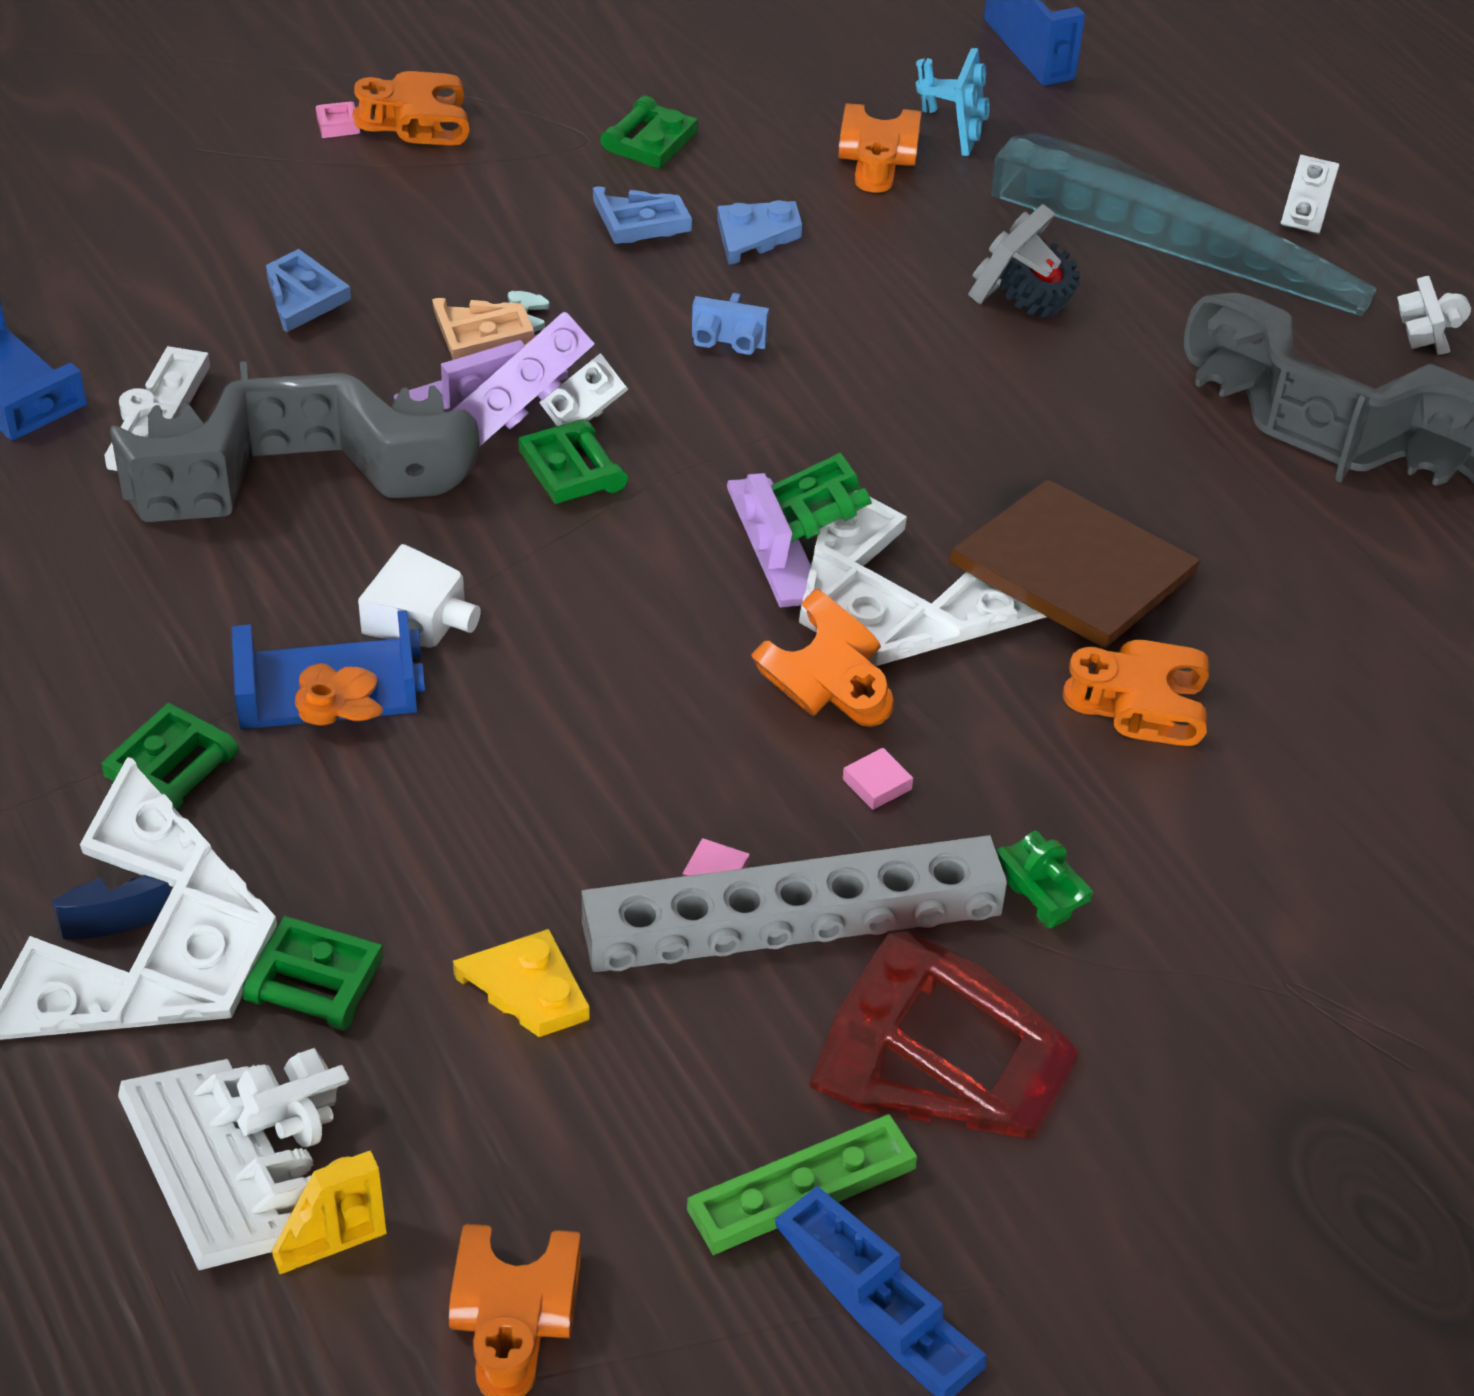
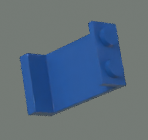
M986 0L984 20L1042 86L1076 79L1085 14L1079 7L1051 12L1041 0Z
M0 301V431L13 441L87 405L81 370L71 362L55 370L52 369L6 328Z
M407 610L397 611L399 639L255 652L251 624L232 626L234 689L240 729L307 723L300 718L299 710L295 706V695L300 689L298 684L299 676L309 666L320 663L329 665L336 672L344 667H361L374 672L378 677V683L369 698L376 701L383 708V713L379 716L416 713V693L425 692L423 664H413L412 658H421L419 630H409ZM338 717V718H337V720L346 719V718H342V717Z

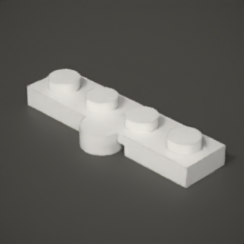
M167 346L145 384L146 390L131 389L120 396L119 406L122 419L124 420L121 428L135 435L148 437V414L154 405L160 406L163 417L167 419L179 417L182 413L181 407L183 403L190 404L210 368L209 354L207 352ZM111 443L104 455L107 469L117 471L113 445Z

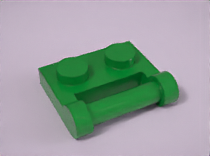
M643 95L633 104V110L615 127H608L600 135V142L603 148L611 153L661 169L697 133L698 119L682 114L678 110H670L658 106L652 97ZM642 121L648 122L633 139L627 137Z
M580 419L519 437V452L555 504L604 489L607 492L616 493L622 490L628 483L627 473L619 464H614L596 439V430L588 420ZM573 444L578 448H582L596 469L590 470Z
M168 702L101 764L104 777L115 781L127 757L132 758L136 762L137 768L162 795L165 794L177 811L183 805V798L220 763H228L239 752V747L235 739L228 733ZM198 745L206 748L169 784L162 781Z
M284 916L246 979L243 999L258 1005H262L267 1001L326 1019L328 1026L346 1031L353 1021L356 1006L383 960L382 945ZM279 973L336 990L338 993L334 999L275 982L273 979Z

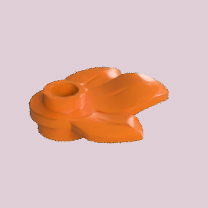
M320 663L309 666L299 676L298 684L300 689L295 695V706L299 710L300 718L309 724L329 725L334 723L338 717L352 721H363L383 713L381 705L369 698L378 683L377 675L370 670L361 667H344L336 672L329 665Z

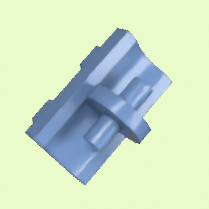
M732 293L730 301L695 296L692 307V337H694V344L710 348L716 344V341L731 343L732 348L737 353L751 355L756 348L765 349L768 342L769 308L742 304L743 296L738 293Z

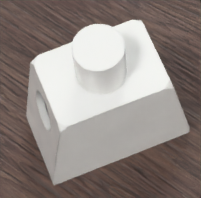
M404 544L400 545L358 599L361 634L387 640L399 639L397 611L407 610L409 630L418 629L420 646L428 648L437 646L450 627L469 633L473 632L479 622L481 613L478 605L465 601L464 581L460 571Z

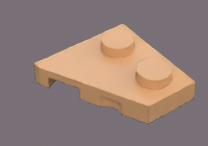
M446 298L432 299L434 313L452 360L517 340H521L526 345L535 337L534 329L523 304L505 302L492 304L487 301L471 300L470 308L447 306Z

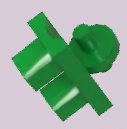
M1035 830L1014 845L995 849L1001 867L1007 874V884L1015 893L1027 896L1037 908L1036 916L1047 928H1053L1069 920L1074 909L1091 901L1093 890L1065 861L1067 849L1058 840L1046 841Z

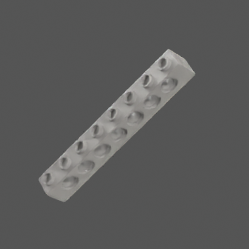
M987 835L582 890V926L592 973L609 970L622 971L630 967L658 963L672 964L682 960L715 955L728 956L737 952L765 948L779 949L787 945L815 941L829 942L837 938L865 934L879 935L893 930L915 927L928 928L938 924L965 920H984L989 917L1002 915L1007 880L991 836Z

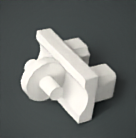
M1300 154L1281 220V226L1320 234L1340 166L1339 163Z
M1430 277L1417 278L1419 291L1397 297L1400 316L1403 324H1406L1411 348L1415 349L1434 344L1437 355L1449 353L1450 348L1444 329L1446 327L1458 328L1468 319L1471 313L1469 301L1465 296L1457 293H1446L1438 300Z
M600 353L539 403L554 423L559 426L580 419L590 421L595 416H600L607 406L629 389Z
M315 1048L297 1053L288 1060L284 1070L290 1082L282 1085L278 1084L269 1065L263 1064L246 1070L237 1084L242 1103L245 1107L237 1121L243 1135L247 1136L275 1126L276 1133L280 1139L293 1135L297 1143L306 1148L320 1142L322 1125L333 1121V1112L330 1107L334 1106L336 1102L337 1088L347 1084L349 1081V1077L342 1065L328 1069Z

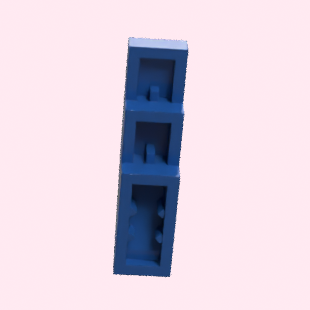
M816 1186L775 1219L776 1227L853 1318L934 1396H955L986 1369V1354L943 1319V1303L900 1269V1253L820 1187Z

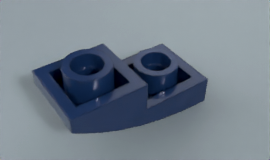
M143 875L132 878L122 886L110 891L101 877L87 884L74 887L65 894L51 900L58 933L62 939H86L117 934L153 923L162 911L170 895L168 882Z

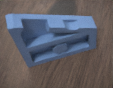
M593 187V202L614 244L633 243L642 239L660 236L668 237L677 233L691 231L692 217L680 195L650 194L645 191L630 190L629 198L606 196V187Z
M776 200L771 203H734L732 205L717 206V221L728 265L739 263L741 253L756 248L761 254L773 249L778 244H786L802 236V222L796 201Z
M300 249L266 265L268 283L282 328L286 332L351 300L350 286Z

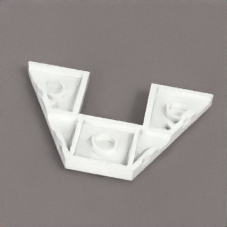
M870 497L872 504L856 511V517L845 522L841 518L819 529L820 534L817 536L813 561L807 579L806 591L803 596L804 600L814 589H819L863 624L881 645V648L869 659L875 666L1047 617L967 572L931 604L864 567L865 564L905 530L907 516ZM801 605L799 623L817 633V628L810 623L807 611Z
M127 757L80 843L82 853L139 875H147L166 881L173 889L129 973L30 936L0 990V1040L232 1018L243 996L246 979L277 927L276 916L260 899L255 898L247 889L246 883L233 869L230 870L199 831L188 819L183 818L176 811L169 798L165 794L162 795L137 768L136 762L132 758Z

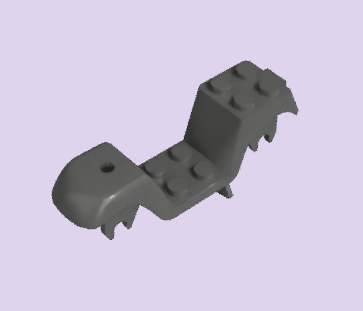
M1240 293L1207 295L1202 297L1192 307L1184 332V349L1189 362L1196 367H1200L1196 372L1195 386H1203L1208 381L1218 382L1221 384L1219 396L1222 397L1246 390L1253 421L1259 430L1338 464L1335 481L1342 483L1349 469L1368 471L1388 461L1406 457L1407 474L1413 475L1419 469L1430 470L1434 473L1432 484L1435 486L1447 483L1457 470L1466 475L1474 484V380L1439 366L1428 364L1375 389L1296 357L1294 355L1292 316L1281 308L1250 295Z
M247 361L240 362L241 380L233 381L225 387L215 411L205 423L200 420L188 403H183L181 415L174 419L163 417L160 406L154 405L148 414V437L135 435L116 425L110 427L123 500H129L140 519L145 522L230 515L252 456L343 450L381 495L396 499L438 496L454 489L474 468L480 445L476 419L466 410L457 409L445 412L443 395L434 385L429 387L428 398L423 401L411 399L407 387L401 388L392 407H390L361 380L346 373L249 379Z

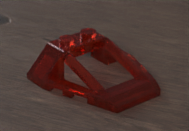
M910 932L889 933L840 1006L811 1078L810 1087L862 1111L879 1113V1108L884 1107L908 1111L910 1119L929 1122L931 1115L967 1121L966 1128L1034 1139L1076 1064L1079 1051L1060 1030L980 965ZM940 981L1022 1038L992 1091L898 1028L920 991L931 995ZM886 1047H889L964 1099L879 1079L884 1071Z

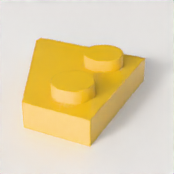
M549 929L453 960V971L457 981L463 985L468 981L475 984L488 994L489 1003L503 1013L516 1016L522 1026L538 1037L590 1020L589 1005Z
M371 1150L353 1157H341L331 1162L328 1166L313 1172L271 1251L280 1275L387 1234L379 1167Z

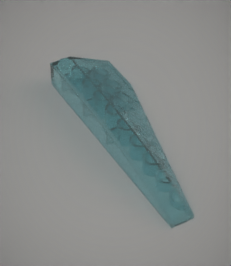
M1036 132L1011 137L996 155L991 196L1034 210L1044 204L1055 213V217L1362 317L1376 294L1377 288L1312 252L1233 214L1204 203L1108 154Z

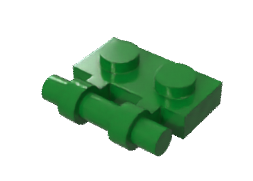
M841 453L771 485L792 531L790 543L803 536L806 539H810L820 534V528L841 518L844 522L857 516L856 511L872 504L868 492L865 488L861 489L856 473Z

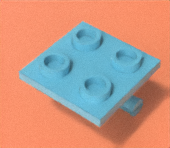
M978 48L970 49L958 79H937L933 76L932 60L927 58L926 62L925 58L918 60L916 66L919 80L916 81V91L921 94L922 111L925 113L928 110L929 113L937 111L936 97L954 101L956 103L961 155L969 156L975 141L980 140L983 120H988L990 113L989 98L983 96V87L986 82V66L984 63H980Z

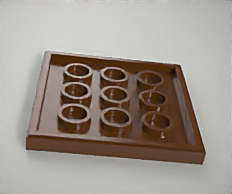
M1047 479L952 548L949 562L1102 648H1106L1197 572L1200 559Z

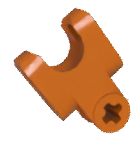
M405 71L397 74L393 80L367 77L359 79L355 83L354 94L359 99V106L353 110L352 118L355 126L362 130L371 132L395 131L405 142L415 144L460 145L468 137L470 132L468 116L464 109L461 108L465 97L462 80L456 75ZM448 88L455 91L449 97L437 96L438 92L442 89ZM440 122H454L459 124V127L450 131L445 130L440 125Z
M846 103L838 158L857 160L855 184L858 188L871 193L888 191L893 186L896 165L915 167L922 111L903 109L901 115L895 119L880 120L868 116L864 110L865 105Z
M814 589L802 601V606L807 611L810 623L817 628L816 637L812 643L802 650L792 652L777 647L771 641H764L751 654V657L760 673L808 714L815 716L831 701L855 723L861 726L873 727L880 725L890 717L895 703L893 694L888 688L885 675L869 661L881 648V645L863 624L821 590Z
M1133 640L1124 644L1119 653L1097 647H1085L1073 653L1069 664L1072 677L1066 681L1062 694L1067 706L1074 711L1082 714L1114 717V727L1123 736L1134 739L1194 746L1206 735L1207 713L1205 707L1200 702L1178 695H1194L1205 686L1209 678V659L1203 651L1148 640ZM1094 662L1095 666L1093 673L1091 674L1089 673L1090 664ZM1181 668H1190V669H1193V671H1189V672H1188V671H1181V670H1178V669H1181ZM1088 687L1092 688L1090 698L1086 699ZM1174 721L1190 723V725H1179Z
M465 1224L461 1232L451 1289L450 1330L475 1332L473 1345L474 1357L476 1359V1384L482 1394L485 1396H525L532 1389L536 1379L541 1337L571 1338L581 1267L580 1233L555 1230L551 1232L547 1250L539 1260L528 1265L514 1266L504 1263L493 1253L490 1243L492 1233L490 1225Z

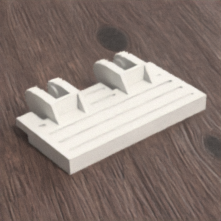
M228 1059L121 1081L118 1094L198 1270L270 1253L311 1177L310 1175L307 1178L302 1176L311 1170L312 1162H314L307 1149L295 1148L293 1151L286 1150L275 1153L264 1130L247 1136L243 1135L237 1121L245 1107L242 1103L237 1084L246 1070L257 1066L232 1069Z

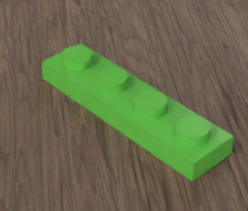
M890 1114L690 1196L687 1198V1211L712 1255H715L776 1229L775 1219L816 1186L820 1187L835 1201L840 1202L915 1170L917 1155Z

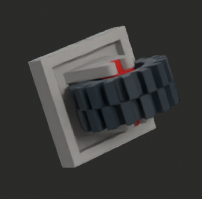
M1042 204L1031 215L1026 211L1021 214L1012 225L1011 233L1008 234L1003 231L989 247V251L993 255L991 258L987 257L973 273L972 276L977 281L968 295L981 305L1001 286L1002 290H1008L1005 294L1006 298L1009 301L1015 298L1017 302L1014 306L1019 310L1023 305L1028 308L1027 314L1033 316L1038 310L1039 317H1046L1049 313L1051 316H1054L1059 310L1062 311L1079 286L1080 271H1074L1078 266L1075 260L1067 261L1070 254L1066 250L1059 253L1057 251L1059 245L1052 243L1048 247L1046 240L1040 238L1055 213Z

